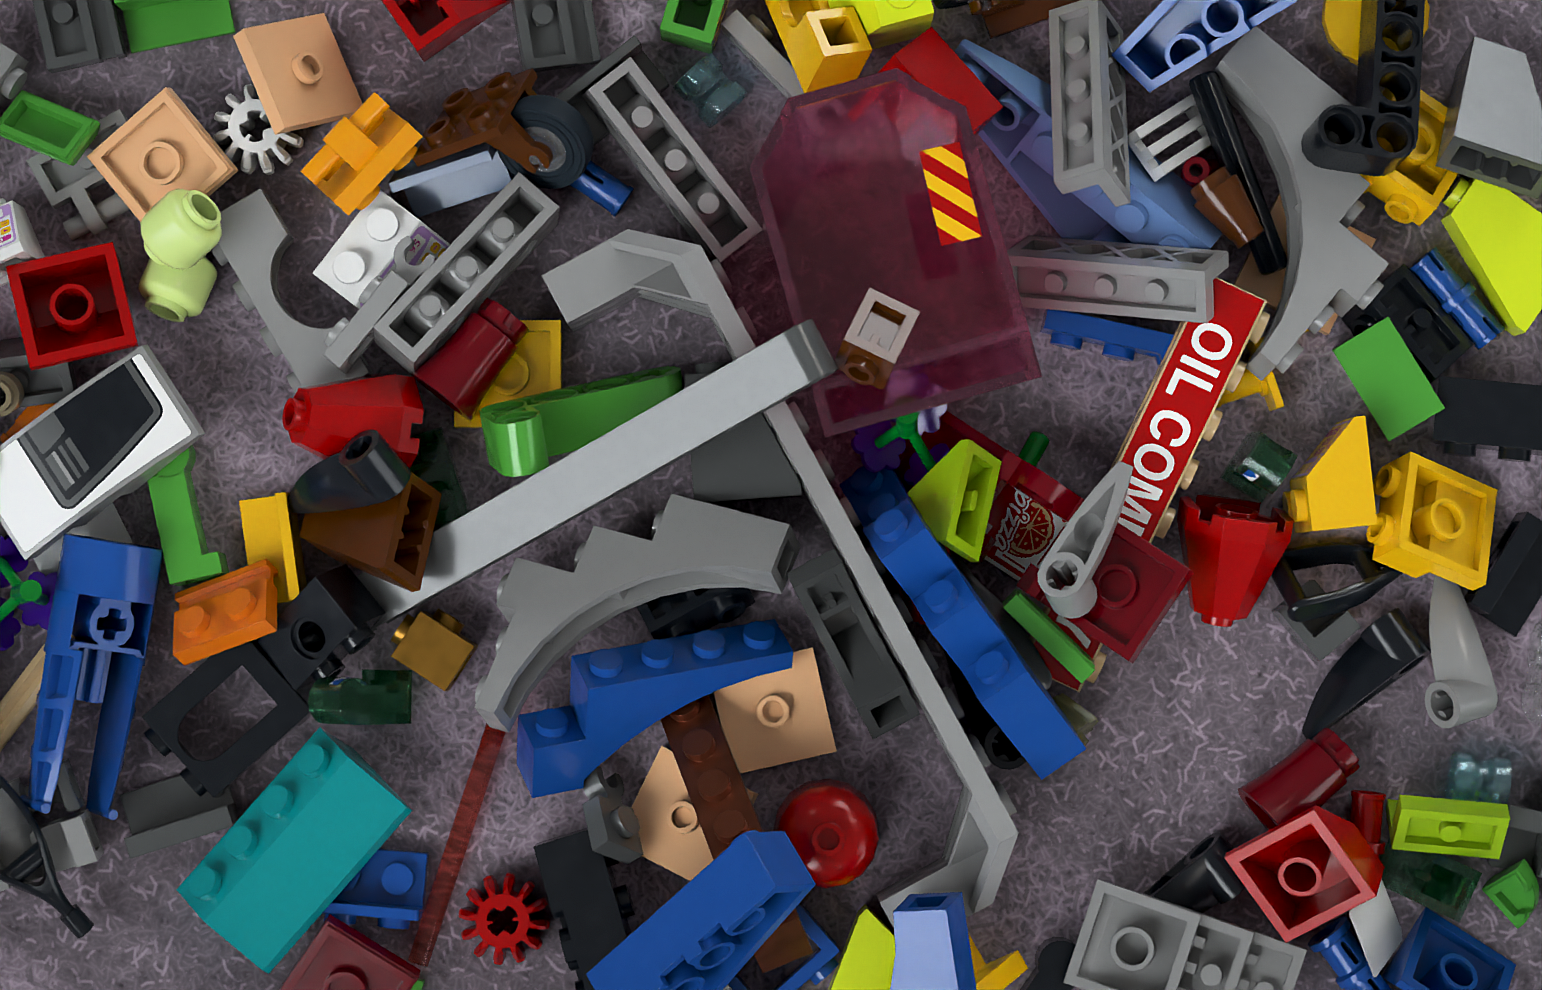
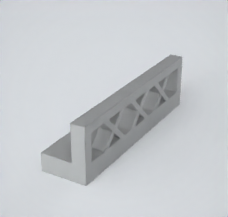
M1080 0L1049 10L1054 184L1062 194L1098 184L1115 207L1131 203L1125 68L1111 56L1124 42L1123 30L1101 0Z
M1030 235L1002 254L1005 306L1208 323L1214 317L1213 280L1229 267L1228 251Z

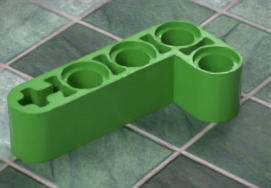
M664 366L483 407L479 412L489 465L501 475L507 477L531 475L542 471L550 466L548 457L576 451L683 390L684 386L680 367Z

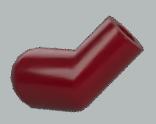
M1198 156L1191 157L1182 167L1180 172L1181 179L1187 185L1194 188L1209 175L1220 169L1217 159H1203Z

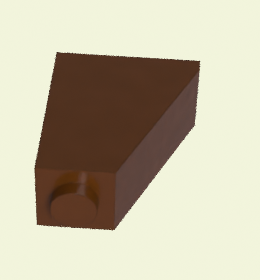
M411 472L410 480L405 488L385 502L340 511L305 513L299 536L334 560L411 592L419 591L442 493Z

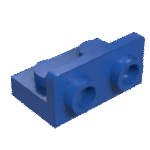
M379 848L323 912L324 921L329 914L347 925L356 924L357 916L378 918V927L409 929L410 921H419L424 916L429 852Z

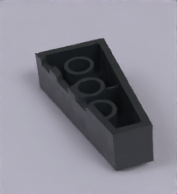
M1439 376L1437 396L1445 409L1435 414L1432 440L1434 444L1444 445L1443 454L1476 457L1477 449L1498 451L1499 460L1513 462H1530L1531 455L1542 456V385Z
M584 828L539 842L533 848L552 914L555 919L560 918L562 929H559V937L565 961L571 971L576 970L578 981H575V989L594 990L586 973L631 934L627 917L636 914L627 885L624 884L617 887L611 866L620 864V862L592 851L588 829Z

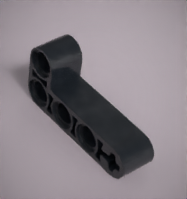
M1362 0L1356 106L1338 104L1326 108L1303 134L1301 141L1302 152L1306 159L1314 166L1369 176H1385L1393 172L1414 150L1418 139L1425 0ZM1383 37L1395 42L1399 51L1390 49L1385 44ZM1380 87L1389 89L1395 96L1396 101L1388 100L1383 96ZM1324 129L1334 131L1339 136L1341 144L1330 141ZM1377 137L1386 139L1391 144L1393 152L1384 150L1378 143Z

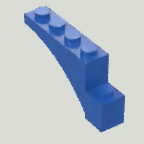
M770 619L572 655L569 705L518 715L517 766L531 797L536 798L584 788V780L601 763L653 723L681 707L724 687L756 676L792 668L793 650L776 620Z

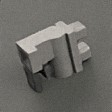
M69 758L63 759L52 804L61 803L67 811L71 812L80 809L85 802ZM19 777L8 781L20 797L28 795L29 785L25 786L21 783ZM1 788L0 869L4 870L37 841L31 826L20 809L4 789ZM29 808V810L34 816V811L36 810ZM88 809L39 825L46 839L55 872L96 862L104 854L94 821ZM43 865L25 880L33 881L43 877ZM0 881V892L13 887Z

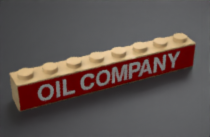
M1218 277L1213 280L1214 317L1208 323L1180 321L1110 468L1111 470L1118 461L1133 466L1127 495L1118 523L1149 543H1152L1154 536L1163 539L1168 532L1176 514V509L1169 507L1177 488L1187 490L1200 463V461L1192 457L1201 439L1210 442L1223 416V412L1217 410L1216 407L1225 390L1233 393L1237 388L1247 363L1239 359L1248 341L1255 344L1258 343L1270 318V314L1263 311L1267 300ZM1044 606L1043 611L1094 660L1095 671L1086 679L1094 683L1107 654L1100 652L1103 644L1047 606ZM1030 635L1031 641L1051 673L1052 680L1080 692L1084 682L1081 684Z

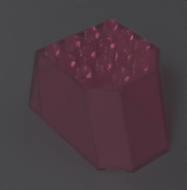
M898 68L788 98L772 130L749 167L761 227L763 229L764 242L788 328L790 329L806 320L813 319L835 360L842 341L869 287L920 311L884 389L856 383L841 370H837L806 388L808 398L825 438L1041 378L1042 373L966 106L933 91L912 79L909 74ZM960 141L982 237L941 246L919 151Z

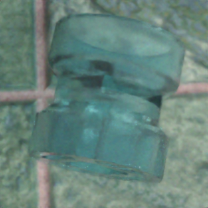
M713 53L706 55L692 66L673 87L684 101H692L698 108V117L708 128L718 124L748 94L737 80H729L725 76L723 64Z
M1454 751L1448 766L1445 798L1507 804L1512 778L1510 760L1490 757L1486 761L1476 760L1473 754Z

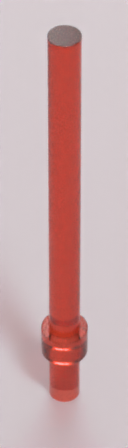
M487 723L408 957V961L426 967L429 965L506 733L505 731L489 727Z

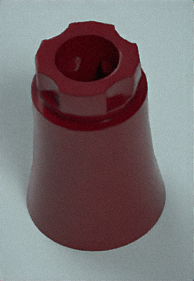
M487 297L476 313L471 312L457 331L431 358L413 372L412 376L443 403L471 421L485 394L503 367L517 351L518 347L516 344L526 335L529 329L509 310Z
M1325 727L1312 740L1306 739L1292 753L1264 774L1238 788V793L1263 826L1270 830L1315 805L1322 807L1336 792L1347 784V778L1360 768L1359 760L1350 747L1335 732Z

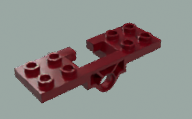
M948 411L939 417L941 426L938 431L934 433L924 431L921 435L929 450L940 443L946 444L951 450L960 440L970 439L1002 461L992 504L1006 483L1066 522H1069L1084 502L1083 498L998 445ZM904 439L906 448L899 455L900 465L894 470L909 492L913 486L906 483L904 474L911 468L909 459L916 451L910 440ZM1117 523L1105 555L1092 577L1097 588L1095 605L1087 614L1079 618L1065 619L1129 662L1134 663L1194 572L1125 526ZM986 533L979 558L981 563L997 541ZM1030 563L1016 586L1053 610L1038 583L1037 573L1039 568Z

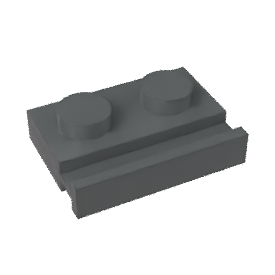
M32 0L46 66L49 72L57 73L102 63L107 59L127 57L114 0Z
M511 0L522 71L531 68L535 72L549 71L583 64L593 65L601 61L591 0Z

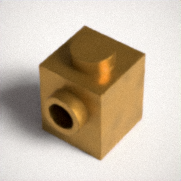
M438 608L434 615L427 611H420L416 618L408 614L403 619L391 638V641L398 645L391 657L443 691H449L473 656L478 645L460 634L465 626L462 622Z

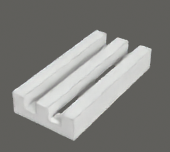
M1193 94L1128 134L1129 147L1154 182L1184 164L1189 158L1196 156L1211 146ZM1183 113H1186L1190 119L1188 122L1148 147L1142 142V139ZM1197 129L1202 136L1201 139L1159 165L1154 156Z

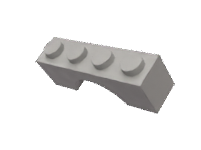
M260 188L221 211L222 236L211 252L221 266L229 262L235 271L239 281L232 284L246 310L250 312L256 308L265 322L266 326L260 329L259 332L274 357L283 354L291 366L293 372L288 374L286 378L295 394L298 388L374 374L363 355L347 374L343 373L322 355L329 347L324 341L332 328H314L303 325L293 318L285 308L278 289V272L284 254L295 239L269 195Z

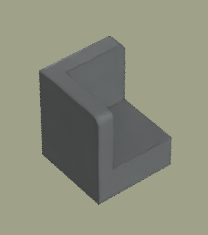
M1309 580L1301 586L1307 597L1325 593L1315 580ZM1285 601L1271 611L1312 661L1324 659L1361 628L1348 610L1304 622L1292 621L1287 616L1288 607Z
M1507 804L1510 821L1500 858H1488L1487 862L1490 866L1507 869L1525 859L1535 876L1542 878V811Z

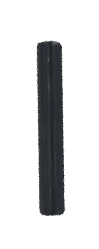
M1215 71L1199 74L1189 80V86L1220 168L1225 166L1232 176L1238 175L1260 220L1259 223L1265 229L1263 233L1249 242L1258 270L1262 275H1269L1280 271L1286 267L1287 256L1219 75Z

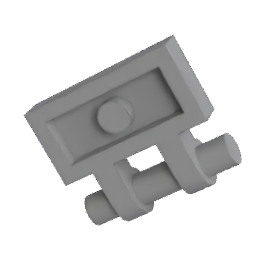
M121 109L98 120L100 123L98 135L74 166L41 153L26 160L53 208L58 209L72 200L77 207L79 214L63 222V226L72 241L90 231L93 235L98 234L109 228L108 221L130 210L117 193L96 204L89 192L107 181L87 156L128 121Z

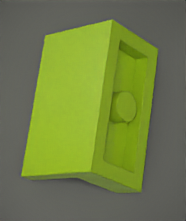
M1400 794L1398 800L1387 799L1386 802L1387 822L1391 848L1393 850L1490 859L1500 858L1510 821L1507 804Z

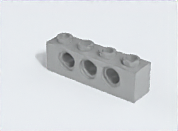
M631 57L582 95L695 244L701 245L710 262L717 258L721 263L763 230Z
M518 172L373 326L375 343L412 375L413 372L442 347L457 331L471 312L475 313L487 297L489 298L558 225L559 206Z

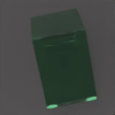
M1390 838L1385 847V854H1382L1380 857L1381 862L1385 866L1382 875L1385 888L1457 922H1460L1482 875L1481 872L1442 854L1393 850Z

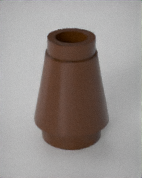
M1225 166L1209 175L1190 191L1197 201L1193 206L1230 241H1233L1238 249L1244 247L1265 231L1259 223L1260 220L1238 175L1232 176Z

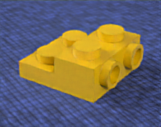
M1384 88L1382 90L1383 96L1388 100L1396 101L1395 96L1389 89ZM1421 89L1418 139L1414 150L1393 172L1385 176L1359 174L1370 183V186L1364 193L1370 192L1386 203L1384 209L1389 217L1403 224L1414 222L1419 227L1437 209L1458 173L1436 166L1448 108ZM1377 137L1378 143L1384 150L1393 152L1391 144L1386 139Z
M1411 451L1383 466L1378 471L1373 483L1374 493L1381 496L1379 513L1376 514L1377 524L1368 525L1366 533L1367 540L1374 544L1372 560L1414 578L1430 572L1472 591L1486 585L1497 489Z

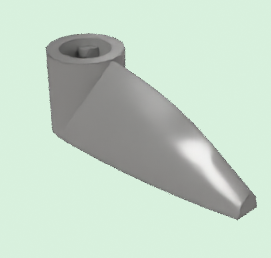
M1118 461L1103 477L1071 517L1040 565L1037 573L1038 583L1053 611L1061 617L1069 619L1079 618L1087 614L1095 605L1097 588L1092 577L1105 555L1118 523L1133 471V466Z
M1435 575L1429 614L1430 648L1435 682L1427 688L1424 700L1431 720L1439 727L1449 729L1492 714L1497 707L1498 696L1482 642L1459 585Z

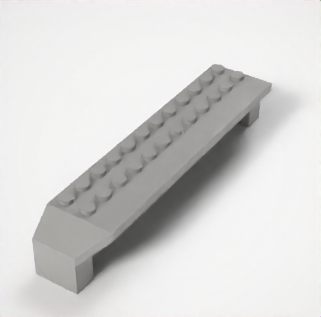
M627 229L541 275L573 332L640 297L710 318L733 361L756 348L753 341L758 339L755 326L743 306L738 309L734 308L728 294L733 292L729 278L717 258L711 262L708 260L701 245ZM783 401L763 412L762 415L801 483L803 491L963 784L942 857L877 892V897L893 928V911L909 894L962 892L967 918L994 902L1019 834L1010 817L1017 813V810L1002 783L1000 784L998 781L992 783L984 768L991 765L990 760L976 735L970 734L966 736L958 720L965 717L964 712L952 690L947 686L941 689L932 672L939 669L938 664L926 642L921 639L915 642L906 624L913 621L900 594L895 592L890 595L880 576L887 573L885 566L880 561L872 545L864 548L855 531L861 523L847 497L838 500L829 483L834 480L835 475L821 449L812 452L804 437L805 434L809 433L808 430L810 429L795 401L788 405Z

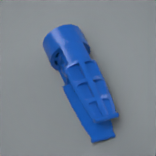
M64 534L46 642L43 650L46 652L41 688L36 698L38 710L34 742L30 751V758L32 759L28 795L21 796L27 807L44 814L49 813L51 810L74 700L97 704L102 703L89 777L86 809L110 820L117 819L118 812L111 809L119 775L124 765V753L131 722L135 718L136 713L135 702L142 666H145L163 560L162 549L89 536ZM99 617L104 618L103 625H97Z

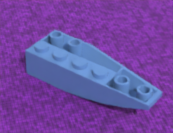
M963 39L954 52L1003 106L978 135L1061 238L1210 250L1223 234L1193 206L1197 201L1190 193L1193 189L1190 185H1187L1173 171L1154 182L1129 145L1131 203L1115 207L1098 184L1062 194L1054 184L1051 85L967 39ZM1154 156V159L1157 161V163L1159 165L1162 164V162Z

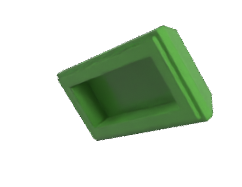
M24 90L19 92L0 117L1 137L72 166L77 163L96 138L100 128L99 121Z

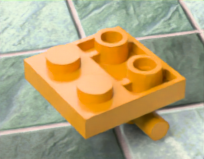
M375 92L349 119L345 116L342 117L322 139L326 144L300 171L348 216L355 209L362 210L366 208L377 197L381 189L378 184L392 169L398 171L411 161L417 152L415 144L423 137L406 120L389 109L390 106Z

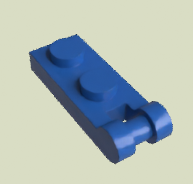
M1046 309L1044 312L1040 330L1042 333L1051 334L1050 344L1081 350L1082 343L1088 342L1104 346L1102 355L1109 358L1133 361L1135 353L1155 357L1158 365L1163 360L1174 334L1083 314Z

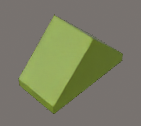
M970 439L960 440L907 494L938 542L969 562H979L1002 461Z

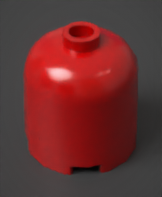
M832 779L807 781L791 791L778 808L773 831H785L816 883L815 886L821 888L844 886L863 875L875 858L879 841L876 812L866 796L849 783Z

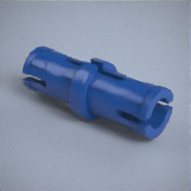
M1436 247L1427 252L1417 263L1409 268L1432 293L1446 313L1467 334L1478 350L1497 336L1496 334L1501 333L1505 329L1475 295L1474 292L1477 288L1472 282L1468 281L1465 283Z

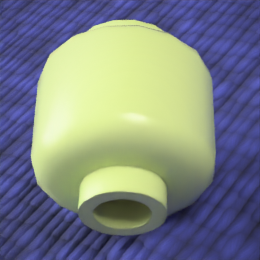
M175 189L168 192L145 214L140 223L141 236L144 240V249L147 255L157 264L168 265L176 269L185 270L195 266L218 244L222 236L221 213L218 207L206 194L197 190Z
M206 255L195 266L185 270L157 264L150 258L138 286L140 294L146 300L144 306L153 314L173 322H184L185 317L197 316L201 314L217 278V270L213 263L206 258Z

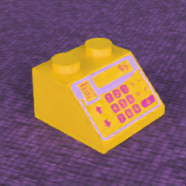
M1356 416L1336 422L1290 479V491L1283 492L1282 504L1283 510L1294 520L1295 533L1377 524L1365 416Z

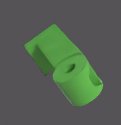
M193 445L147 481L169 584L174 586H183L209 580L229 573L226 555L218 551L208 552L191 471L196 462V452Z

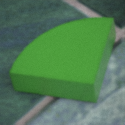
M1525 859L1490 878L1482 888L1485 894L1517 929L1527 921L1539 900L1537 878Z

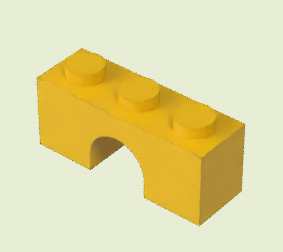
M764 0L804 94L853 88L873 50L854 6L830 9L828 0Z

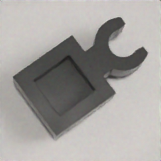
M598 766L584 780L583 788L586 796L589 798L582 806L592 851L629 864L644 855L639 837V821L633 809L622 803L621 797L624 794V784L620 775L614 773L607 779H604L602 768Z

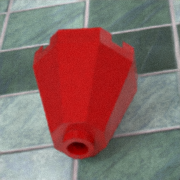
M376 373L298 388L295 396L287 400L282 420L284 429L289 431L292 443L322 459L340 453L344 446L359 433L366 430H376L410 468L418 455L420 439L410 437L412 423L422 425L424 408L415 377Z
M1202 494L1197 495L1196 502L1194 503L1189 496L1180 497L1177 523L1184 566L1194 572L1187 582L1189 601L1194 612L1202 614V622L1214 626L1231 627L1233 620L1248 617L1290 543L1294 520L1285 510L1272 507L1271 516L1268 517L1259 514L1261 503L1250 500Z

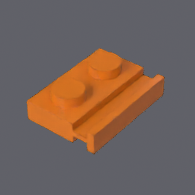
M266 558L175 593V600L179 603V610L174 612L173 655L185 666L276 632L278 589L273 585V578L278 576V570Z

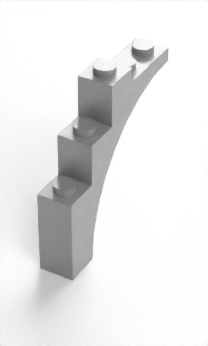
M1255 26L1236 42L1214 71L1219 75L1228 101L1239 111L1265 152L1277 179L1286 217L1287 264L1281 299L1266 336L1246 365V369L1262 381L1274 368L1283 374L1304 350L1297 341L1307 329L1315 335L1334 312L1342 318L1355 304L1364 310L1384 287L1377 278L1389 263L1347 229L1365 208V205L1358 199L1370 186V183L1356 173L1314 166L1306 159L1302 152L1301 141L1303 134L1326 108L1338 104L1350 106L1352 104L1260 28ZM1324 129L1327 138L1335 143L1339 136L1332 130Z
M671 493L665 510H660L654 519L651 531L652 541L593 526L587 542L581 543L577 549L574 559V573L516 557L510 573L502 577L497 589L496 606L509 622V626L504 627L499 633L495 648L496 657L489 674L484 675L478 683L474 708L489 727L509 733L530 693L561 656L586 634L618 614L656 598L701 588H748L782 594L788 580L786 573L792 570L801 547L790 524Z

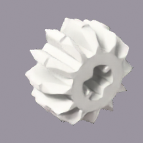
M252 84L244 86L246 101L241 103L232 94H228L225 97L227 104L234 110L231 115L224 112L215 113L214 120L223 126H227L228 129L218 131L213 135V138L218 145H229L224 153L232 163L242 158L241 170L244 173L252 174L259 159L263 172L266 175H271L275 169L272 157L277 156L279 160L289 166L293 159L284 150L286 144L301 148L304 140L290 132L275 135L272 127L263 130V140L257 141L251 134L247 135V131L255 128L254 120L257 118H261L267 125H270L255 87Z

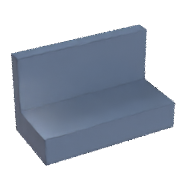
M484 142L419 167L411 159L406 166L394 172L388 184L392 193L404 189L415 217H421L500 191L515 175L504 165L497 149Z

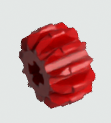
M508 872L505 875L503 890L499 889L494 876L488 875L483 881L489 897L479 889L472 887L466 893V896L479 909L464 907L459 910L460 918L476 921V925L467 927L461 932L462 939L470 940L480 935L483 940L476 946L474 954L477 957H481L491 945L495 947L493 960L496 965L503 964L506 957V948L508 947L516 962H522L526 958V953L521 940L536 950L543 944L541 938L531 931L530 928L546 930L550 927V919L533 916L534 912L540 911L548 905L547 898L540 897L529 903L526 897L534 890L536 884L532 880H528L520 892L514 891L516 883L515 873ZM509 906L517 913L512 918V921H518V927L514 929L507 926L500 931L493 925L497 917L491 916V911L493 908L503 911Z

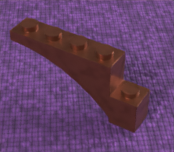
M709 694L660 719L713 860L725 851L731 842L742 833L750 830L764 832ZM796 908L754 954L762 973L813 953Z

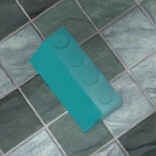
M319 727L176 890L208 926L262 971L269 974L413 810L352 747Z

